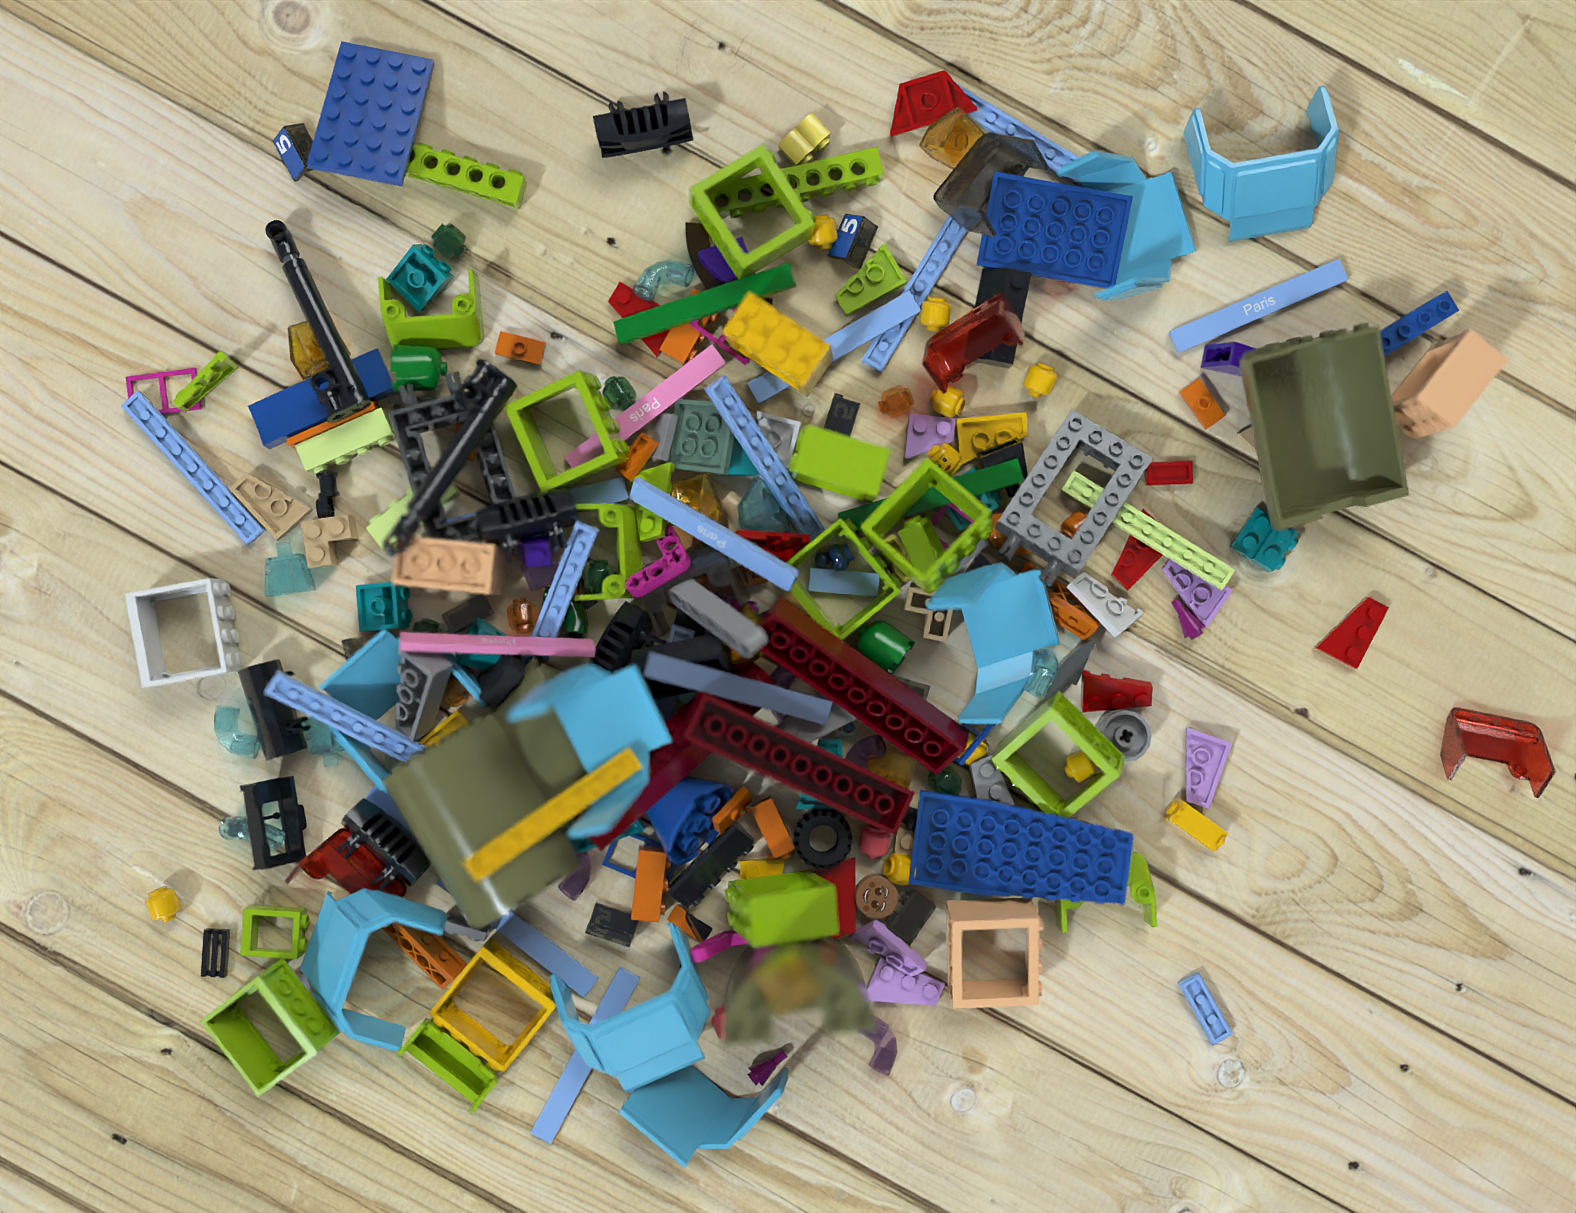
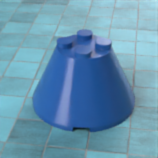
M686 776L646 811L664 851L672 863L681 865L693 860L700 854L697 850L705 843L710 845L719 834L714 828L712 818L732 798L731 792L733 793L734 789L729 784Z

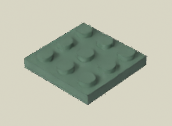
M680 399L675 403L674 415L678 416L669 458L665 464L669 462L674 463V470L728 475L735 435L713 402Z

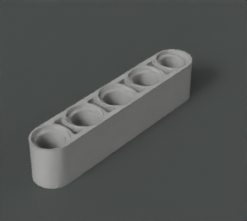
M686 577L668 591L669 598L678 608L743 656L749 658L768 642L767 636L758 626L690 577Z

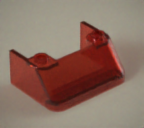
M1002 292L992 297L927 340L922 365L943 394L947 392L949 382L955 383L963 377L966 365L1002 343L1011 346L1017 344L1019 346L1024 345L1025 331L1005 293Z
M1459 707L1452 708L1447 716L1440 751L1447 780L1452 781L1459 767L1464 762L1465 757L1469 756L1507 764L1508 770L1514 778L1529 781L1535 798L1541 796L1555 775L1556 770L1543 733L1537 725L1529 721Z
M341 828L300 861L285 879V882L289 884L303 871L309 877L316 880L323 879L330 873L350 894L363 888L379 891V887L385 879L375 886L371 881L386 866L365 845H361L348 860L344 859V855L350 847L340 854L336 849L351 836V832L346 828ZM396 877L383 892L403 898L407 892V887L400 878Z

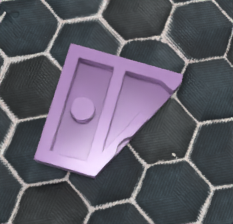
M910 413L904 459L928 452L935 443L938 446L944 442L952 443L954 440L956 418Z

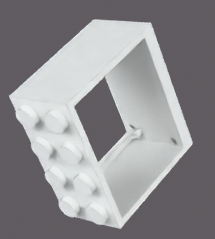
M208 578L125 594L142 688L238 672L242 669L244 660L242 653L238 650L239 633L234 628L235 611L230 606L229 597L231 596V589L229 584L226 583V579ZM207 592L221 665L169 674L167 673L155 602Z

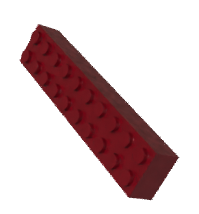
M781 596L755 624L765 633L768 640L759 649L936 775L966 750L970 731Z
M742 655L734 662L736 676L776 686L769 674L750 658ZM703 692L752 716L762 709L758 706ZM696 696L665 722L672 737V742L649 751V783L643 788L638 797L608 831L586 835L601 852L713 752L678 735ZM590 805L571 817L575 823L590 808Z
M701 691L698 692L678 734L695 744L894 836L915 792Z

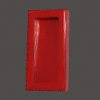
M1192 461L1150 462L1145 470V486L1193 484Z

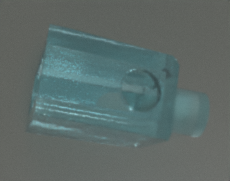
M290 541L276 543L278 557L266 558L265 597L316 590L310 568L307 565L306 556L304 554H292Z
M307 716L309 720L302 723V726L311 725L308 731H304L310 754L323 753L324 767L337 766V752L345 751V749L335 739L336 735L331 731L329 725L311 716Z

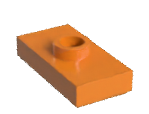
M500 331L495 354L541 366L546 342Z
M1200 378L1179 391V394L1205 430L1226 416Z
M641 432L629 449L630 453H628L630 460L617 465L615 470L633 482L659 443Z
M741 787L712 818L714 828L720 834L733 821H737L742 816L744 809L752 802L750 791L747 788Z

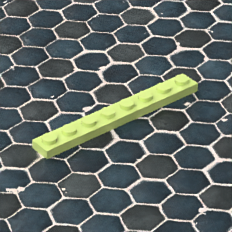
M1073 471L1061 492L1091 510L1104 491V488L1078 472ZM1124 502L1111 522L1220 591L1224 589L1235 572V569Z

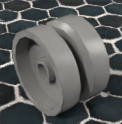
M1123 709L1109 710L1095 724V727L1126 757L1124 762L1137 760L1146 753L1150 746L1152 737L1150 726L1136 712ZM1122 731H1123V732H1124V737H1123L1122 739H1120L1119 737L1122 736Z

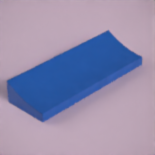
M378 348L351 359L371 402L379 401L397 393L393 390L392 382L394 381ZM311 378L248 405L263 446L272 449L285 443L286 439L327 421L326 416L328 413L324 405L320 404L315 391L311 387ZM329 382L322 383L319 390L326 389Z

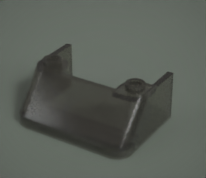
M987 133L982 135L973 144L936 190L933 199L939 208L967 231L994 237L996 232L982 211V207L989 200L994 171L1024 176L1029 168L1046 171L1049 167L1034 140Z
M704 542L686 548L685 550L691 560L689 568L643 596L644 605L658 638L671 630L663 612L668 603L664 589L706 573L709 581L716 587H724L731 584L739 605L745 604L751 597L736 561ZM679 556L675 558L677 562L680 561ZM653 561V562H651V563L645 565V566L643 567V569L646 568L647 566L651 565L652 563L656 562V561ZM663 570L656 572L654 577L659 576Z

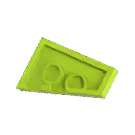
M885 242L864 263V266L856 275H853L835 294V299L846 317L907 284L905 276Z
M220 350L197 376L176 394V398L172 402L186 413L237 370L239 366Z
M669 462L640 471L634 480L639 477L669 495L672 490V485L670 484L671 474L674 472L675 464ZM634 501L640 541L648 542L665 537L667 520Z

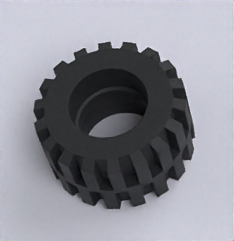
M812 809L811 812H806L802 819L798 820L797 826L794 829V846L799 858L803 859L808 866L812 865L815 869L824 868V870L829 869L831 866L835 868L839 866L838 863L844 862L847 859V854H850L851 844H853L850 826L844 817L835 810ZM826 825L833 828L836 832L837 841L830 850L817 851L810 845V832L817 826Z

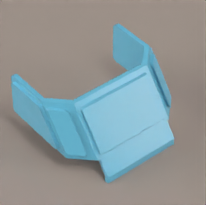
M1325 86L1317 88L1307 107L1317 149L1232 163L1210 150L1200 108L1193 109L1184 130V138L1198 193L1202 197L1204 207L1230 222L1229 242L1311 227L1314 207L1317 206L1333 183L1339 135L1329 93L1326 91Z
M1092 151L1062 165L1061 169L1057 170L1058 176L1077 178L1084 188L1133 196L1116 284L1113 287L1095 293V299H1102V301L1122 300L1161 288L1162 284L1170 282L1171 259L1197 251L1173 172L1170 171L1164 175L1147 179L1133 157Z
M1003 563L987 565L948 578L926 603L927 609L961 608L978 673L975 695L959 715L960 723L998 724L1002 722L1032 681L1035 650L1050 645H1059L1060 641L1045 580L1042 583L1038 579L1042 573V568H1035L1015 574L1014 571Z
M383 629L319 685L318 688L331 695V698L377 721L400 701L399 693H397V685L401 683V674L398 673V664L401 663V656L398 655L400 637L397 639L386 629ZM439 652L453 664L451 672L482 707H491L479 699L478 694L482 691V687L472 671L467 666L458 664L456 656L451 652ZM329 726L336 735L335 739L378 789L388 793L381 781L391 774L370 751L371 746Z
M592 664L584 665L580 668L575 667L536 686L508 714L509 719L514 720L547 711L554 706L588 775L628 747L643 768L592 802L590 808L568 831L570 837H581L608 831L649 783V751L672 742V737L636 664L628 666L612 675Z
M363 888L337 901L331 896L332 892L328 891L300 971L309 979L308 983L314 992L312 995L323 1012L348 1038L391 1051H399L402 1047L406 1030L404 1026L342 1007L370 932L396 921L442 935L445 929L447 914L440 909L378 890L372 891Z
M673 922L668 923V927L682 967L671 991L592 1026L579 1021L569 986L555 973L550 975L551 981L549 983L561 1023L579 1056L583 1057L589 1067L613 1077L617 1076L626 1093L705 1059L697 1040L711 1012L707 1003L709 997L697 963L692 962L689 951L691 946L688 938L681 928Z
M689 1065L630 1091V1096L618 1113L685 1168L697 1148L729 1149L736 1140L740 1141L781 1097L788 1080L789 1069L784 1067L757 1098H730L696 1068Z

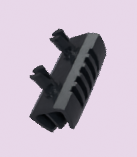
M663 91L662 101L658 93H656L654 96L656 104L631 108L625 111L621 101L617 100V109L610 102L608 105L610 113L593 116L602 158L632 154L693 141L686 98L669 101L668 93Z
M558 489L528 494L485 507L475 512L477 516L475 524L480 543L495 546L502 545L507 563H511V552L517 561L522 559L516 540L549 533L554 551H558V540L563 549H566L569 545L563 528L574 526L578 513L570 490Z
M625 601L603 632L595 647V656L590 658L588 664H592L612 675L631 666L632 650L641 649L642 645L646 647L656 646L655 642L666 644V640L650 633L658 617Z
M280 659L255 664L238 671L266 761L308 748L303 732L308 731L311 725L302 726V723L309 719L306 716L297 718L295 708L265 694V689L277 671L284 673ZM292 671L284 673L290 677L294 675Z
M363 798L343 817L341 824L351 832V836L336 851L340 854L350 847L344 855V859L348 860L361 845H365L386 866L371 881L375 886L385 879L379 887V891L383 892L396 877H400L411 887L430 867V860L413 835L396 819L374 803Z

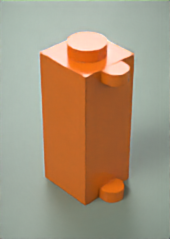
M772 796L744 809L746 814L753 813L771 851L766 856L768 861L778 857L782 860L793 854L792 850H795L794 842Z

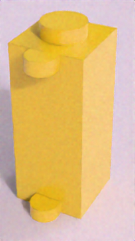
M1177 798L1166 807L1165 812L1167 813L1164 817L1209 850L1216 852L1225 843L1228 833L1183 800Z

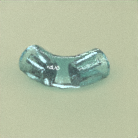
M673 260L657 262L642 272L633 286V291L641 299L649 301L654 299L659 288L665 284H677L687 288L693 278L694 266Z
M1041 649L1035 653L1033 670L1023 687V690L1044 700L1058 669V658L1053 651Z
M216 705L214 731L219 743L233 754L255 759L259 753L260 741L258 736L249 735L240 730L238 726L240 708Z
M225 817L220 822L219 833L222 838L251 843L247 817ZM265 823L270 851L274 852L282 845L285 832Z

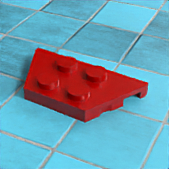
M945 70L899 84L890 136L894 137L977 112L978 110L976 105L954 82L951 76Z

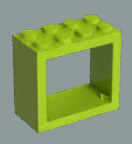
M764 144L690 187L689 205L737 279L754 274L810 240L815 227L814 215L809 209L806 210L801 203L803 202L801 195L796 189L793 190L788 183L790 182L788 175L783 169L780 170L778 168L774 153L770 149L767 150ZM759 168L795 222V226L749 254H744L708 198L754 169Z
M579 370L504 406L541 492L567 489L630 460L628 453H630L629 447L625 440H621L618 433L621 431L616 419H612L610 415V403L606 397L602 396L600 392L602 388L598 377L596 375L593 376L592 373ZM575 388L579 391L604 448V454L558 475L529 409Z
M806 425L805 430L800 429L795 449L798 453L793 452L789 473L792 474L794 481L872 503L878 496L891 449Z
M926 458L861 525L867 541L928 595L932 591L936 592L943 585V579L949 573H955L961 565L960 561L965 556H971L977 549L976 545L981 539H987L994 530L991 511L929 458ZM934 487L974 522L923 575L883 539L885 534L927 490Z
M843 517L838 519L786 562V564L796 568L835 535L838 534L840 537L845 535L885 584L882 587L884 592L842 626L839 623L837 625L834 624L798 578L796 579L794 587L790 592L813 620L841 640L902 591L900 587L902 585L901 580L894 572L891 575L885 569L887 563L879 554L875 557L870 551L873 546L864 536L860 538L855 531L858 528L850 518L845 520Z
M1058 690L999 742L991 760L999 771L1004 772L1010 778L1011 783L1016 788H1020L1027 795L1028 800L1032 804L1037 805L1045 813L1069 818L1121 775L1126 757ZM1051 720L1102 770L1066 801L1016 752L1019 747Z
M810 870L728 881V888L725 889L727 903L730 902V912H727L728 924L753 947L839 934L835 885Z
M283 958L258 975L200 1021L258 1097L314 1056L340 1033ZM257 989L303 1048L285 1063L280 1060L238 1005Z

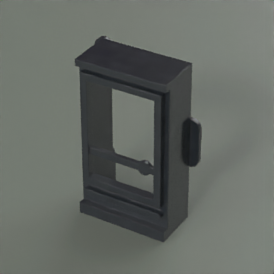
M294 776L240 785V791H243L254 860L253 870L271 869L307 859L302 832L307 827L305 810L303 805H298ZM278 801L279 812L264 817L263 804ZM280 818L286 852L271 856L264 820Z

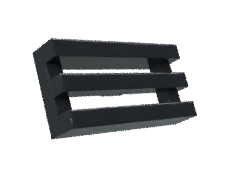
M204 929L201 977L218 976L219 978H225L227 976L230 929ZM211 934H213L211 970H209ZM219 934H221L220 971H217Z

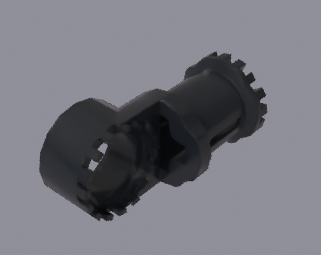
M324 472L316 474L320 484L319 499L316 500V511L319 519L333 517L334 515L332 514H335V512H332L335 511L333 509L332 497L340 496L336 485L337 472H329V474L326 472V475Z

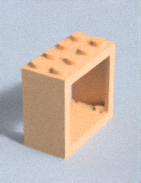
M1471 329L1431 345L1391 395L1396 423L1403 428L1402 431L1407 436L1415 439L1454 428L1509 359Z
M414 537L409 543L408 548L394 557L392 584L504 595L507 558L503 547L495 545ZM396 538V549H400L401 542Z
M1001 898L946 901L947 986L953 1009L1038 1005V996H1042V983L1038 981V974H1042V961L1039 960V953H1042L1043 949L1042 939L1039 938V931H1042L1043 924L1042 917L1038 914V907L1033 905L1032 899ZM1026 928V978L962 981V930Z

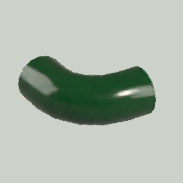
M545 586L542 607L551 586ZM572 598L565 616L564 635L571 638H585L588 634L587 611L581 601H573Z

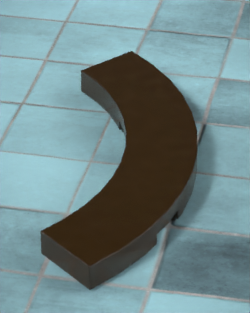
M685 222L687 249L698 278L707 290L720 286L721 284L698 260V251L711 247L708 232L702 223ZM765 297L761 299L773 307V298Z

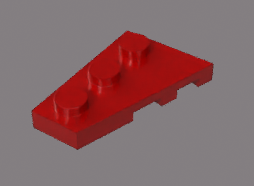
M622 282L618 283L608 300V303L622 319L661 306ZM670 329L641 339L656 357L659 356V349Z
M1142 509V513L1154 519L1147 511ZM1130 535L1111 576L1128 591L1163 555Z
M740 529L734 532L785 563L811 543L809 534Z
M1365 597L1346 615V618L1337 627H1334L1313 648L1353 669H1358L1389 607L1370 597Z
M1082 670L1081 710L1083 713L1152 706L1153 686L1151 682L1126 677L1117 679L1112 678L1109 674L1095 675L1091 674L1090 671Z
M856 857L847 859L844 862L841 861L838 863L839 866L835 868L831 866L827 870L820 868L811 871L835 885L839 934L832 935L833 939L856 932Z

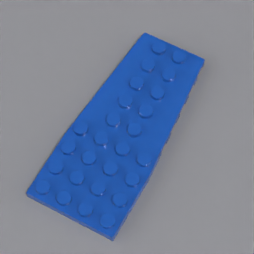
M921 790L909 884L977 895L1022 896V898L1030 899L1036 897L1047 898V900L1063 899L1071 900V902L1091 901L1098 904L1118 903L1124 905L1134 835L1132 832L993 800Z

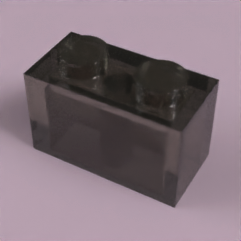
M912 887L909 891L905 890L898 900L900 904L897 909L885 918L887 922L886 928L908 945H911L936 909L934 902Z

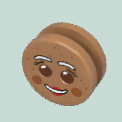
M869 874L863 877L856 885L855 903L858 910L864 916L876 920L883 919L895 910L898 904V892L895 885L886 876Z

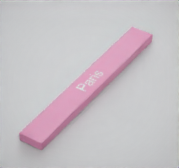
M713 344L615 418L620 426L621 431L618 433L621 440L626 441L727 364ZM597 432L564 457L572 469L604 454V448Z
M400 632L401 651L567 657L595 656V647L592 639Z

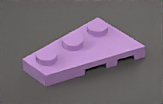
M1186 727V801L1209 809L1232 743Z
M874 920L856 929V932L851 933L847 939L852 943H855L857 940L866 945V951L871 954L876 952L885 956L887 963L911 977L925 971L928 965L919 953L908 947L901 938L895 936L878 920Z

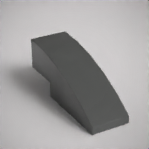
M1083 642L1069 652L1051 671L1038 695L1049 699L1058 690L1063 694L1067 683L1077 686L1095 642Z

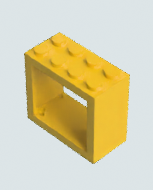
M748 292L722 332L733 349L806 397L810 395L833 360L831 346L751 292Z
M490 937L430 1011L429 1015L432 1016L435 1024L450 1030V1034L454 1039L460 1042L463 1041L470 1046L469 1049L473 1054L484 1057L492 1069L495 1071L500 1070L504 1073L556 1008V1003L550 984ZM484 960L542 1005L512 1045L503 1043L459 1008L453 999Z

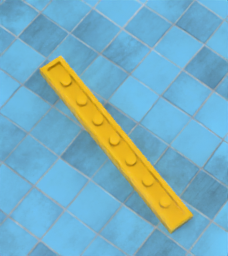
M628 747L465 859L463 863L475 881L479 882L643 768Z

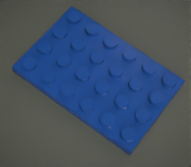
M341 41L308 157V168L403 187L435 65L434 60Z
M994 171L976 266L1011 268L1031 272V276L1101 289L1113 287L1116 284L1133 196Z

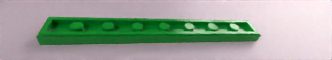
M788 262L614 321L618 343L624 345L738 307L748 292L762 299L795 288L796 283L792 267Z
M1018 458L952 478L973 497L1024 482ZM932 487L927 490L902 518L951 504L952 502ZM887 498L839 512L838 517L839 519L843 517L845 520L850 518L858 528L855 532L861 531V525Z

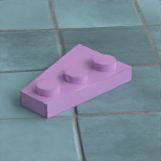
M1169 558L1161 568L1195 617L1205 626L1204 628H1207L1233 590L1225 586L1220 591Z
M880 955L866 988L870 1001L936 1006L945 983L923 973L911 977L887 963L886 957Z

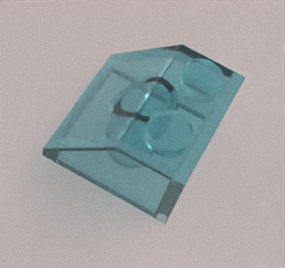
M758 476L754 477L738 505L739 525L744 530L791 533L788 516L763 479Z

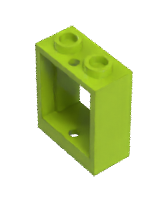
M918 514L902 523L903 528L898 531V534L914 567L924 575L942 557L945 549L929 515L921 517Z
M249 905L243 908L240 956L298 959L304 955L308 946V940L305 938V929L309 926V915H306L307 908ZM259 915L294 918L292 950L257 948Z

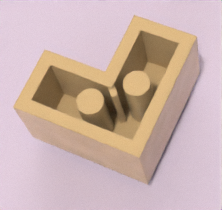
M346 514L301 521L308 568L319 569L339 566L335 543L358 539L355 516Z
M907 587L903 610L925 614L921 637L947 642L953 609H927L926 603L936 592L932 591L928 595L923 589Z

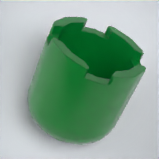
M393 345L394 350H391L390 369L391 372H396V382H392L395 392H399L398 388L403 385L406 392H408L407 384H413L414 391H432L440 386L443 376L448 372L447 362L442 361V356L437 349L430 346Z
M882 620L875 621L868 627L863 625L856 635L859 637L856 650L890 675H893L906 658L904 657L905 654L916 643L898 629Z

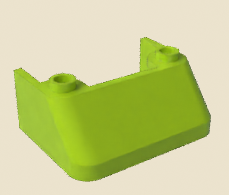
M473 269L468 270L470 293L459 294L453 299L452 314L406 317L403 304L392 298L391 284L385 278L378 277L381 316L391 347L394 349V344L430 346L437 350L479 346L484 339L480 281L479 276Z
M612 503L576 504L577 512L598 511L599 520L604 526L616 527L618 575H610L603 580L602 594L573 596V601L636 598L626 588L627 580L643 569L642 545L639 538L635 507Z
M1132 852L1127 886H1130L1133 900L1143 904L1144 921L1151 927H1157L1155 889L1147 861L1140 853ZM1055 900L1056 926L1062 933H1068L1066 909L1078 908L1082 905L1083 901Z
M425 1018L397 1053L401 1057L405 1051L409 1052L472 1102L469 1110L471 1114L475 1112L500 1078L497 1074L498 1071L492 1069L488 1063H484L445 1032L442 1027L435 1024L432 1018L431 1020Z

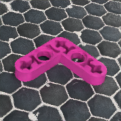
M668 521L666 525L668 536L655 539L664 557L635 573L626 582V588L633 597L638 598L646 595L686 571L691 564V560L676 530ZM676 544L673 549L667 550L669 546ZM678 556L680 558L679 562H677L675 559ZM663 570L659 576L654 577L656 572Z
M732 929L708 938L689 949L692 962H699L715 956L730 946L749 943Z

